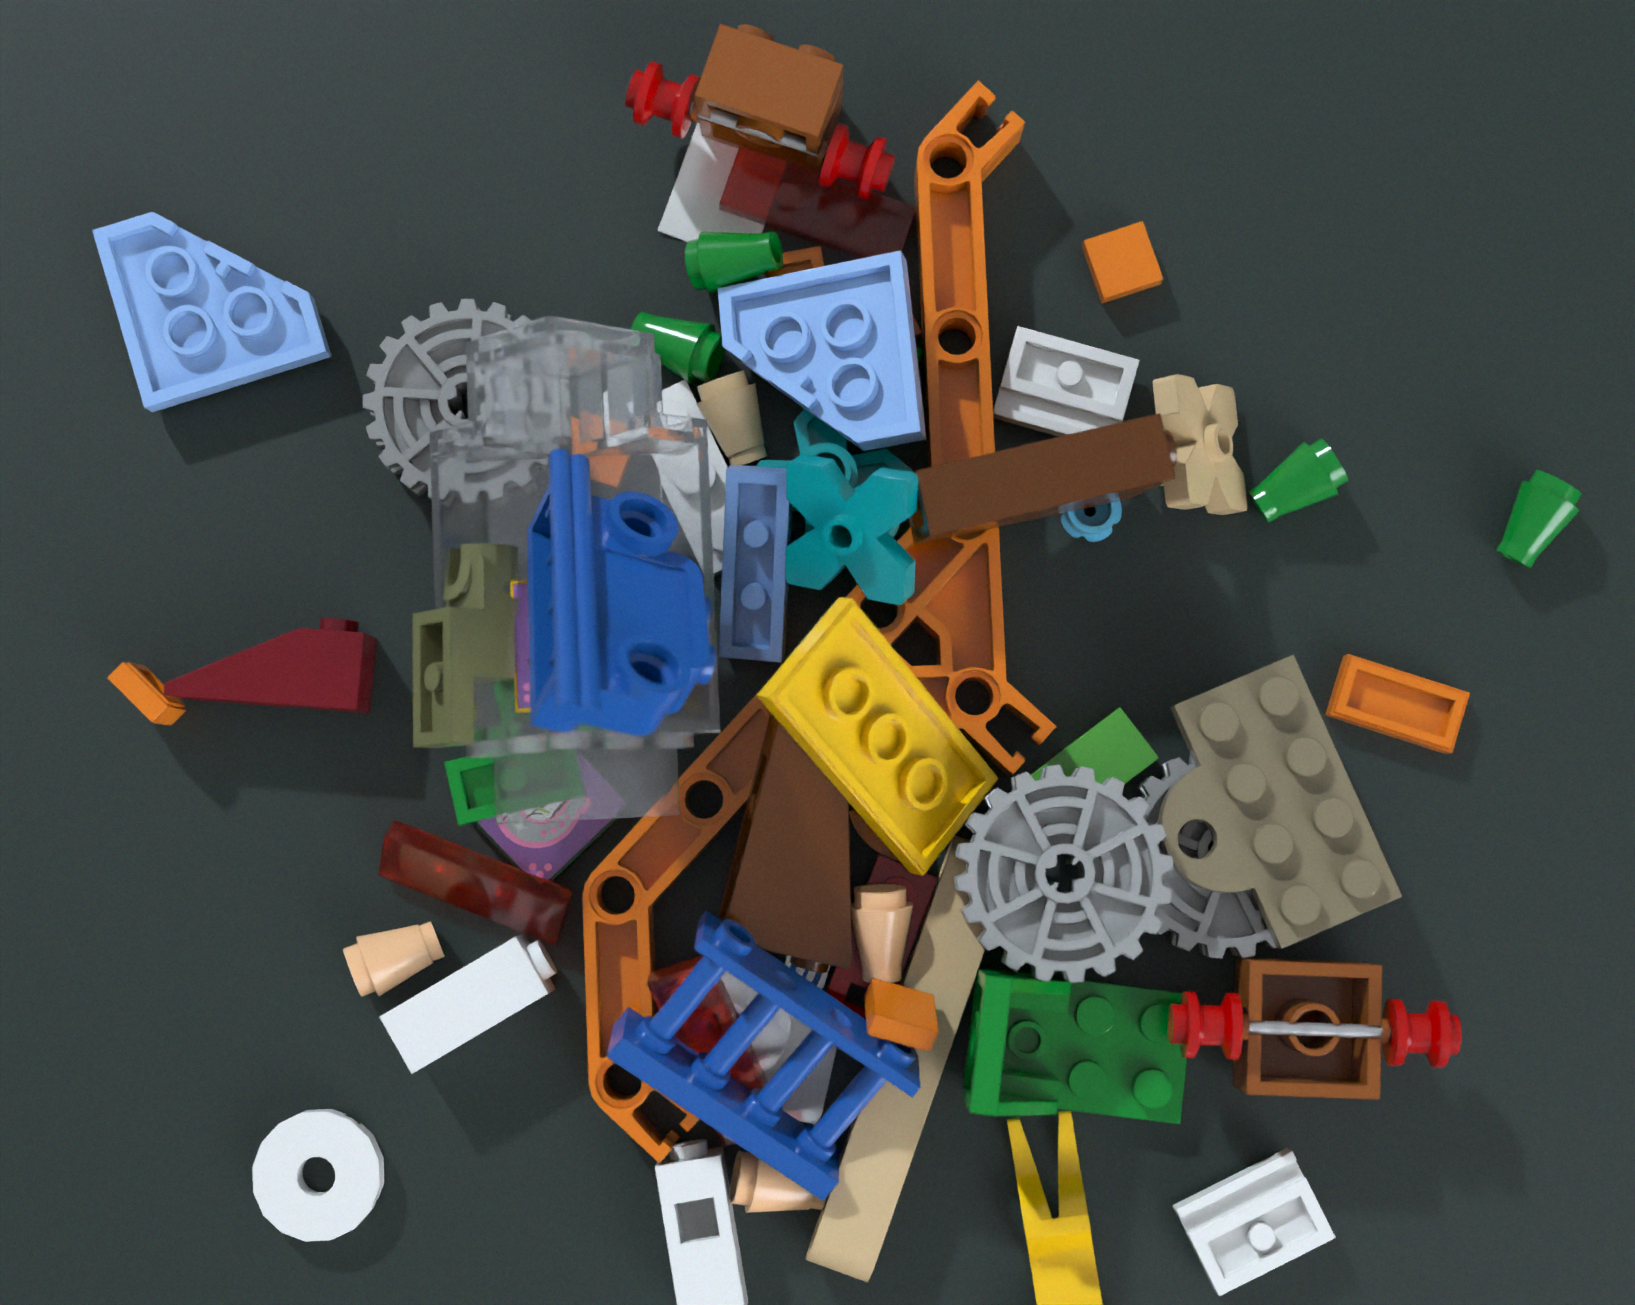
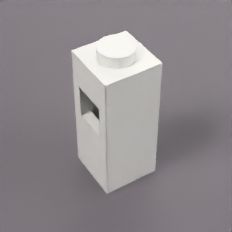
M522 934L505 942L380 1016V1019L408 1069L413 1074L554 991L556 988L550 977L557 974V970L543 944L539 940L530 944L525 934Z
M706 1139L676 1143L669 1152V1156H666L660 1163H656L655 1171L677 1305H748L733 1205L730 1202V1187L723 1147L708 1149Z

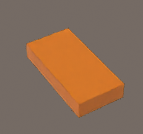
M1351 654L1343 655L1325 716L1440 753L1452 754L1470 693Z

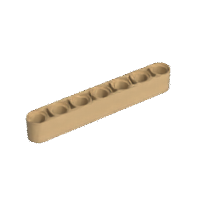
M958 836L952 838L946 852L936 886L900 983L901 986L933 994L935 1000L939 1033L931 1051L914 1048L919 1058L920 1089L913 1097H910L887 1081L853 1120L839 1158V1183L826 1197L825 1205L817 1220L805 1259L865 1282L869 1281L877 1262L985 948L976 939L983 929L979 922H966L960 910L969 902L967 892L955 890L954 876L965 872V862L955 857L957 844L970 843L969 840Z

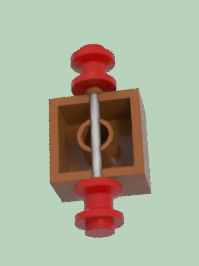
M723 24L719 25L701 77L690 74L682 84L665 79L663 65L651 61L645 72L637 69L634 71L626 93L625 106L633 109V122L645 126L653 116L670 121L672 136L683 139L691 123H698L699 121L703 137L785 163L788 166L815 175H819L821 170L819 185L828 188L838 177L854 182L857 185L858 198L867 201L873 189L881 192L885 191L896 156L885 152L888 139L877 136L869 146L850 140L849 127L847 125L837 124L842 109L843 64L834 62L835 58L833 55L816 46L800 45L798 49L774 42L771 34L752 25L741 24L737 29Z
M1235 956L1234 993H1226L1220 1006L1201 1005L1195 991H1184L1180 1004H1170L1168 1011L1169 1043L1180 1044L1182 1057L1195 1058L1201 1045L1220 1046L1225 1059L1233 1060L1232 1086L1247 1095L1380 1100L1381 1045L1385 1061L1389 1066H1402L1407 1053L1425 1054L1429 1065L1434 1068L1446 1067L1450 1055H1457L1461 1047L1462 1035L1459 1017L1449 1013L1448 1006L1444 1001H1430L1425 1013H1407L1401 999H1388L1382 1014V965L1365 961L1267 957L1240 958Z

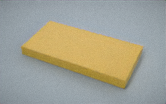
M839 597L757 694L761 702L909 873L920 876L925 875L999 779L852 598Z

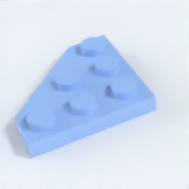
M154 212L92 230L144 408L150 412L159 411L332 357L315 299L309 292L294 284L283 281L261 270L253 263L210 241L201 239Z
M901 250L718 288L722 346L734 359L863 451L926 440L907 260Z

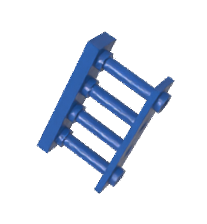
M706 910L698 920L694 946L696 951L704 955L655 1017H643L628 1006L613 1025L607 1058L823 1201L839 1183V1148L835 1145V1141L883 1085L888 1081L910 1097H913L920 1089L919 1058L916 1050L910 1046L870 1036L867 1034L866 1019L756 945L754 937L742 925L730 919L721 921ZM727 971L754 989L758 994L709 1053H697L676 1039L675 1033ZM781 1008L812 1030L762 1089L754 1088L752 1090L731 1076L729 1069ZM836 1045L865 1066L815 1125H804L783 1111L782 1106L828 1051Z

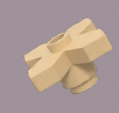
M1180 374L1154 379L1153 392L1156 414H1161L1164 430H1168L1173 436L1177 450V462L1173 468L1176 478L1160 485L1164 486L1166 505L1169 508L1182 510L1205 506L1208 513L1217 515L1247 511L1244 474L1232 456V436L1238 426L1233 388L1221 384L1198 388L1194 378Z

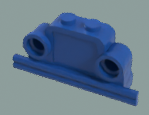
M554 449L548 457V488L527 529L530 726L558 732H570L578 728L580 724L628 735H649L659 728L666 714H673L681 710L696 683L706 685L713 674L716 663V648L713 645H709L708 624L712 605L710 598L705 597L703 575L699 567L691 559L682 554L668 551L678 534L679 527L676 517L665 504L652 496L640 492H623L616 495L612 500L591 495L589 459L582 454L570 455L566 450Z

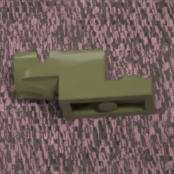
M491 543L461 544V548L449 547L448 566L443 589V600H446V607L413 613V747L441 748L474 744V726L478 713L477 703L474 698V683H490L514 679L516 667L515 615L519 610L518 598H512L509 593L504 591L503 587L505 583L519 580L518 547Z

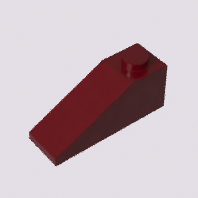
M321 618L320 629H295L167 681L164 685V696L184 700L370 713L377 638L358 632L359 622Z

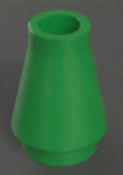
M703 231L698 239L687 242L685 247V265L690 282L696 290L708 289L710 293L717 294L718 288L740 284L768 271L781 269L783 266V249L780 239L774 231L761 234Z
M643 311L635 318L628 339L630 347L642 351L690 384L695 383L697 380L705 383L712 381L722 365L726 352L722 346V334L716 333L713 324L654 316Z
M1320 438L1311 445H1308L1305 441L1301 443L1259 485L1249 490L1248 494L1266 522L1270 523L1279 516L1338 495L1336 488L1349 481L1331 448Z
M1535 470L1529 482L1521 481L1503 539L1496 552L1525 568L1531 569L1536 558L1580 511L1575 505L1582 493L1553 475Z

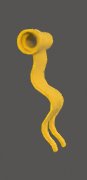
M1058 1111L1059 1217L1055 1218L1051 1216L1020 1117L1007 1119L1036 1304L1103 1305L1071 1111Z

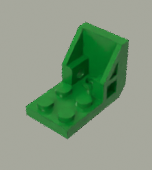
M978 968L974 983L961 1095L969 1113L991 1116L1057 1115V1109L1180 1124L1187 1058L1182 1057L1180 1044L1169 1043L1168 1011L1170 1004H1180L1183 992L1090 980L1069 983L1068 980L1066 981L1063 977L1052 976L1048 982L1036 979L1031 976V973Z

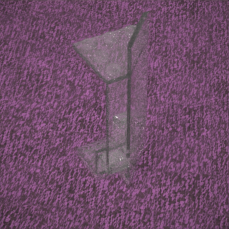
M546 316L466 342L468 422L429 432L435 609L446 607V600H443V589L448 566L449 547L461 548V544L472 543L504 544L518 547L519 580H528L527 529L549 485L548 457L552 450L563 449L569 452L570 455L582 454L589 459L591 495L612 500L616 495L623 492H640L656 498L672 511L677 519L679 530L668 551L688 557L702 572L705 597L710 598L712 605L708 624L709 645H713L716 648V663L709 682L706 685L696 683L681 710L673 714H666L659 728L655 732L644 736L628 735L580 724L578 728L570 732H558L530 726V713L517 714L515 712L514 679L490 683H474V698L478 710L474 726V744L459 746H466L467 758H494L496 824L680 815L677 749L694 748V735L720 733L707 419L663 413L661 355L655 354L654 334ZM510 582L505 583L504 591L511 595Z

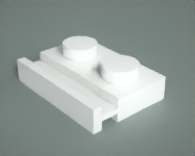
M1017 326L993 409V418L1059 437L1122 422L1140 360Z
M1288 1148L1172 1205L1218 1296L1336 1238L1307 1179L1303 1176L1296 1162L1297 1159L1293 1151Z

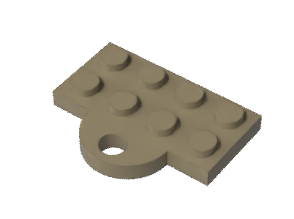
M1294 655L1170 707L1196 765V768L1182 775L1170 787L1163 799L1158 816V824H1162L1167 835L1160 841L1164 855L1173 857L1174 870L1183 879L1201 889L1213 892L1231 893L1250 889L1276 948L1280 949L1402 897ZM1191 820L1202 822L1209 828L1212 834V847L1200 859H1193L1185 855L1178 844V834L1181 827Z

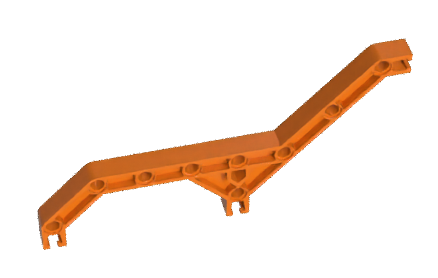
M979 80L924 138L918 149L914 177L922 349L925 351L923 354L928 468L995 452L982 182L1020 142L1025 121L1012 110L996 130V135L983 147L976 148L962 132L975 116L981 120L987 113L990 105L996 100L995 95ZM938 158H953L962 166L963 172L954 178H942L934 173L930 165ZM948 330H961L971 339L973 347L965 354H949L940 346L939 336ZM999 527L915 545L911 528H909L897 542L915 560L914 594L901 605L893 604L897 613L894 622L887 627L877 629L892 646L915 622L936 641L937 665L911 666L901 656L900 658L965 738L1007 776L1013 775L1025 762V757L1018 751L1010 756L986 730V723L994 718L1001 707H1003L1034 730L1030 736L1038 745L1057 726L1006 680ZM858 584L845 597L852 598L859 607L867 600ZM971 680L985 686L990 696L989 707L986 712L979 715H969L959 708L956 703L955 694L957 687L961 683ZM757 694L598 865L584 884L582 901L588 1077L591 1096L597 1105L658 1163L673 1149L680 1136L672 1129L663 1137L639 1111L638 1106L645 1101L649 1093L657 1090L642 1081L641 1089L637 1093L627 1096L615 1092L609 1085V1068L615 1064V1062L607 1058L613 1025L628 1006L643 1017H655L657 1014L654 904L747 804L771 714L757 697ZM705 781L713 782L722 791V807L713 817L699 818L689 808V793L698 783ZM614 876L625 878L634 888V903L625 913H615L609 910L602 900V888L606 881ZM664 1096L686 1114L679 1125L688 1132L697 1123L699 1118Z

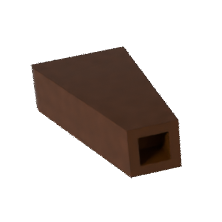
M1158 413L917 470L914 472L918 476L917 512L908 518L914 545L1134 498L1176 478L1173 468L1177 462V450L1173 436L1168 430H1164L1161 414Z
M771 713L717 918L721 921L730 919L739 923L751 933L756 941V945L765 951L791 956L790 963L801 969L817 973H827L829 965L848 969L852 957L848 801Z

